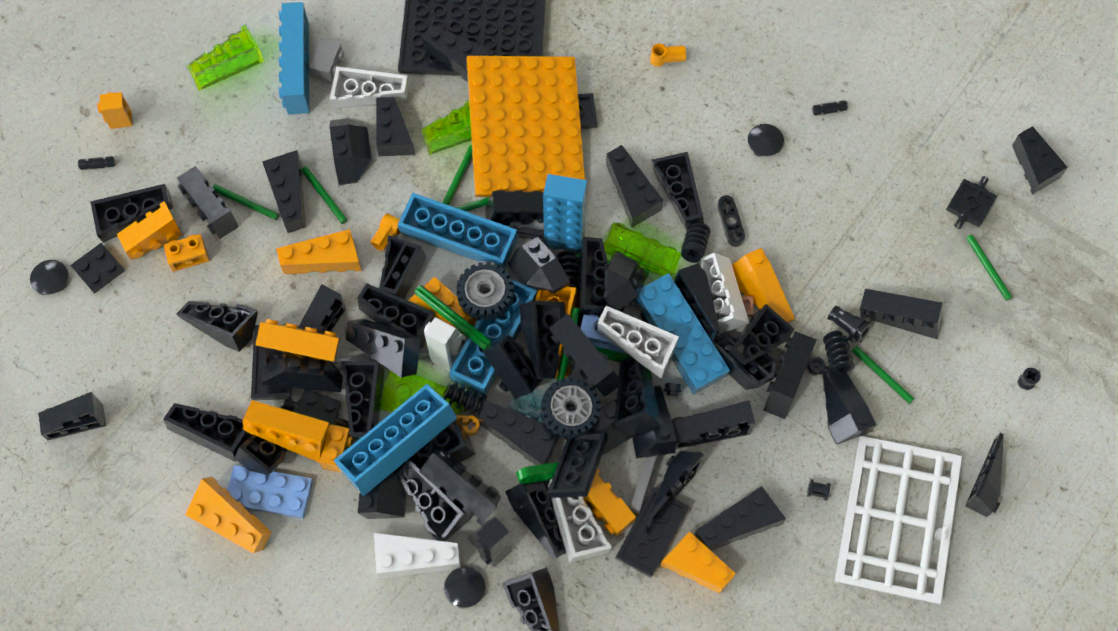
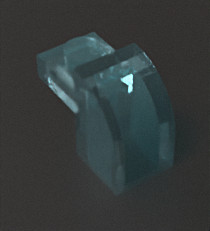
M532 392L530 395L517 399L513 397L508 405V409L542 422L540 407L543 396Z

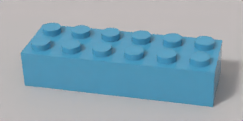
M303 2L282 3V10L279 11V20L282 21V26H279L280 37L282 36V41H279V51L282 52V56H279V66L282 67V72H279V82L282 83V87H279V97L282 98V106L286 108L288 115L310 113L308 17Z
M552 174L547 175L543 193L544 244L548 248L565 249L573 253L580 252V244L585 235L587 180Z
M413 192L398 223L399 231L403 235L475 261L495 262L499 268L502 266L504 269L518 239L516 229Z
M668 273L642 287L639 295L634 300L649 324L679 336L671 360L692 394L695 395L725 378L730 371L670 274Z
M512 280L514 299L512 305L509 306V310L504 312V315L501 317L498 315L495 320L489 318V321H484L481 318V321L478 320L474 327L491 341L508 334L516 340L522 329L519 305L532 300L535 301L537 290ZM468 337L449 372L450 379L453 382L458 381L459 385L464 384L466 388L471 387L474 392L479 391L481 395H487L497 376V372L482 352L484 349Z
M426 384L338 456L334 462L342 474L365 496L456 420L457 417L449 403Z

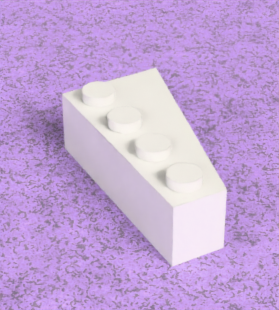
M336 66L330 102L333 108L376 104V98L394 97L396 102L407 101L410 82L407 75Z
M717 253L701 258V268L707 274L720 329L719 334L748 324V316L730 258Z
M435 317L432 322H428L424 329L430 360L432 363L450 372L468 338L453 326Z
M583 497L551 498L569 563L609 553L612 547L605 539L602 529L597 525Z
M374 533L376 572L379 579L455 570L461 567L458 543Z

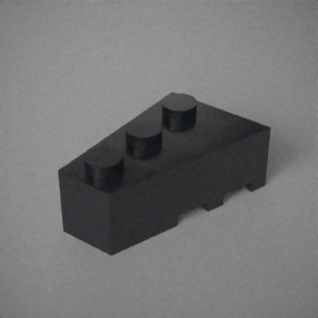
M1033 126L1018 134L1012 144L1019 164L1024 169L1025 179L1030 184L1032 195L1060 179L1068 168Z
M388 235L387 251H385L386 259L382 269L379 289L405 299L426 259V255L421 246Z
M321 284L297 328L305 329V327L317 329L318 333L323 334L325 331L331 332L346 311L341 294Z
M508 334L491 341L482 352L514 399L532 393L543 379H537L531 358L524 353L525 349Z
M92 392L38 413L41 435L47 441L106 426L103 404Z

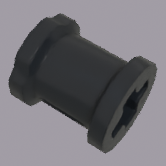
M1032 367L1025 369L1017 381L1019 387L1025 390L1034 388L1035 384L1041 379L1040 372Z
M810 479L807 497L812 495L827 501L831 483L823 484Z

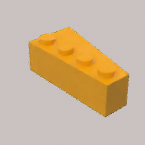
M350 229L276 248L279 263L284 274H303L316 271L319 273H326V271L346 272V270L362 271Z
M266 319V321L260 322L256 340L257 346L333 362L336 361L341 337H336L337 333L325 331L324 334L318 333L315 328L305 327V329L297 328L298 325L278 324V321L273 319Z
M251 400L243 418L244 431L318 463L320 462L329 422Z
M213 476L201 479L185 513L189 518L252 553L262 551L272 533L253 514L251 515L244 508V505L237 502L230 495L229 491L222 488Z

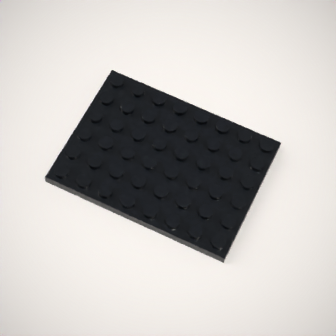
M405 0L398 73L461 76L456 71L453 72L449 69V66L444 62L441 63L424 50L423 37L430 25L495 51V56H542L546 0Z

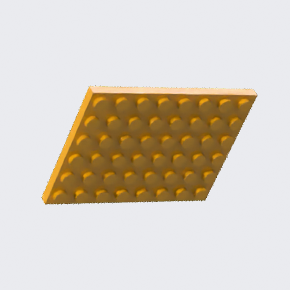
M467 56L475 197H490L492 191L496 190L544 192L548 174L585 180L575 57Z

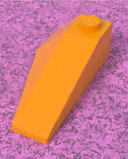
M762 248L744 255L732 265L739 290L745 296L753 297V303L759 309L767 304L787 323L795 320L772 265Z

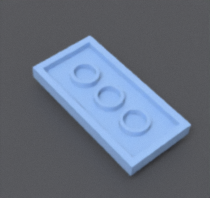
M234 465L227 491L230 492V495L237 502L244 505L245 509L304 519L313 479L278 472L266 475L249 471L243 466Z

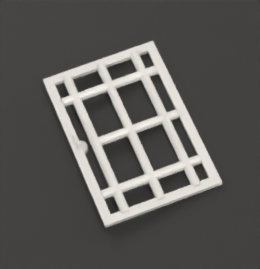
M859 436L834 582L941 604L962 456ZM866 446L874 447L872 461L864 460ZM882 449L904 453L903 468L880 463ZM913 455L936 460L934 474L912 470ZM944 462L952 463L950 477L942 476ZM862 468L870 469L864 507L856 505ZM878 471L901 475L896 513L872 508ZM909 477L933 482L927 520L904 515ZM941 484L949 485L943 527L938 528L934 533ZM857 513L863 516L857 552L853 553L848 550L854 514ZM871 517L894 521L888 560L865 555ZM902 523L926 528L920 567L896 562ZM933 534L937 540L941 541L937 570L929 569ZM847 560L855 561L853 576L844 575ZM863 563L887 568L885 582L881 583L862 579ZM895 570L919 575L917 590L893 585ZM927 577L935 578L933 594L925 592Z

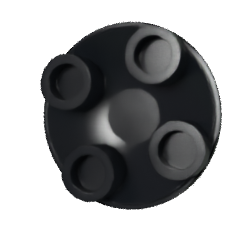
M759 124L750 130L748 144L753 150L754 155L758 157L771 156L781 151L784 137L777 127L771 124Z
M45 260L34 267L30 275V284L40 295L54 294L65 289L68 284V270L63 263L57 260Z
M460 567L453 570L447 576L444 583V592L450 603L465 609L476 605L482 599L485 593V581L477 570L471 567Z

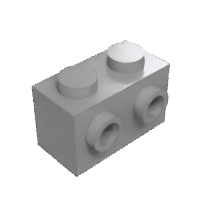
M320 38L309 65L311 77L332 82L336 66L338 67L339 62L344 59L345 52L342 49L341 43Z

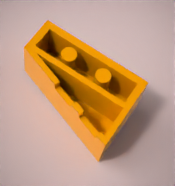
M165 201L160 204L161 208L154 213L149 211L145 214L147 218L139 223L135 221L117 234L130 260L140 258L143 254L156 250L161 245L177 240L178 237L182 236Z
M433 277L424 286L472 326L476 323V318L469 317V314L463 311L457 297L436 277ZM417 295L408 300L435 312L436 318L456 328Z
M688 532L661 563V567L696 581V583L719 594L736 575L732 569L691 532Z

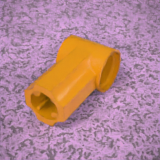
M658 43L653 45L651 49L650 63L653 66L660 67L664 63L686 61V48L684 45L665 46Z
M389 213L383 216L380 228L370 241L375 249L385 251L388 247V235L394 237L400 234L398 228L399 218Z

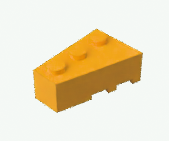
M597 468L588 496L583 497V500L591 508L593 516L597 520L601 519L604 522L606 531L610 535L614 534L618 537L634 524L636 517L621 497L618 498L610 489L612 487L609 482L605 483L598 475L600 470Z

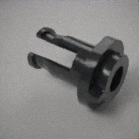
M834 306L827 318L844 329L849 334L848 341L852 343L856 341L862 343L871 327L869 316L864 314L859 318L840 309L839 306Z

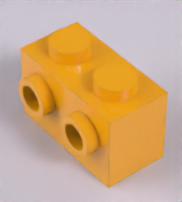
M109 92L99 95L100 102L97 103L98 112L102 113L105 123L107 122L110 129L132 126V110L122 92Z
M193 234L187 238L172 240L164 244L168 265L173 272L210 261L205 241L201 234Z
M335 425L329 426L319 462L322 469L342 473L334 460L352 446L353 439L350 436L349 428Z

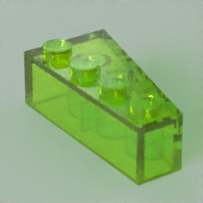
M246 24L240 27L241 30L236 34L232 33L227 36L228 39L222 44L217 43L214 45L213 50L209 53L204 52L186 65L199 91L264 62L261 51Z
M469 100L457 110L453 109L450 111L449 115L439 118L421 129L423 141L429 155L472 140Z
M613 222L602 237L605 252L612 255L611 258L616 251H620L637 261L640 267L644 266L650 269L651 273L662 277L668 273L670 276L674 274L681 257V253L674 247L665 246L656 239L643 236L641 232L628 229L622 223Z

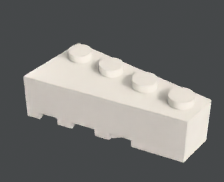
M608 306L605 307L598 321L597 332L662 379L677 346L679 336Z

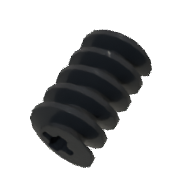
M696 222L688 226L681 249V256L684 260L698 263L705 255L711 232L706 224Z
M571 251L559 252L557 259L571 283L566 287H574L578 291L579 286L576 284L579 283V278L576 277H579V271L577 270H579L578 263L580 258L576 257L575 253Z
M832 331L823 337V343L832 372L841 374L853 370L855 363L851 355L852 351L849 349L850 344L848 343L847 336H844L841 331Z
M450 381L442 398L445 401L449 399L450 406L457 402L456 409L463 405V412L470 408V415H473L475 412H478L479 415L484 407L487 395L483 394L479 398V391H475L472 394L473 389L471 387L465 391L464 384L458 388V381H454L452 384Z

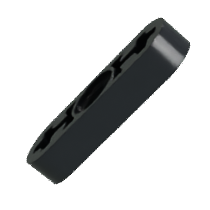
M724 195L719 198L717 209L728 243L733 247H739L744 242L745 233L734 199L731 196ZM723 202H726V204L729 205V208H728V211H729V212H727V213H726V211H727L726 206L723 205ZM732 217L736 220V223L730 225L726 222V219ZM735 229H736V231H735L736 236L739 237V240H736L735 238H733V235H734L733 230H735Z

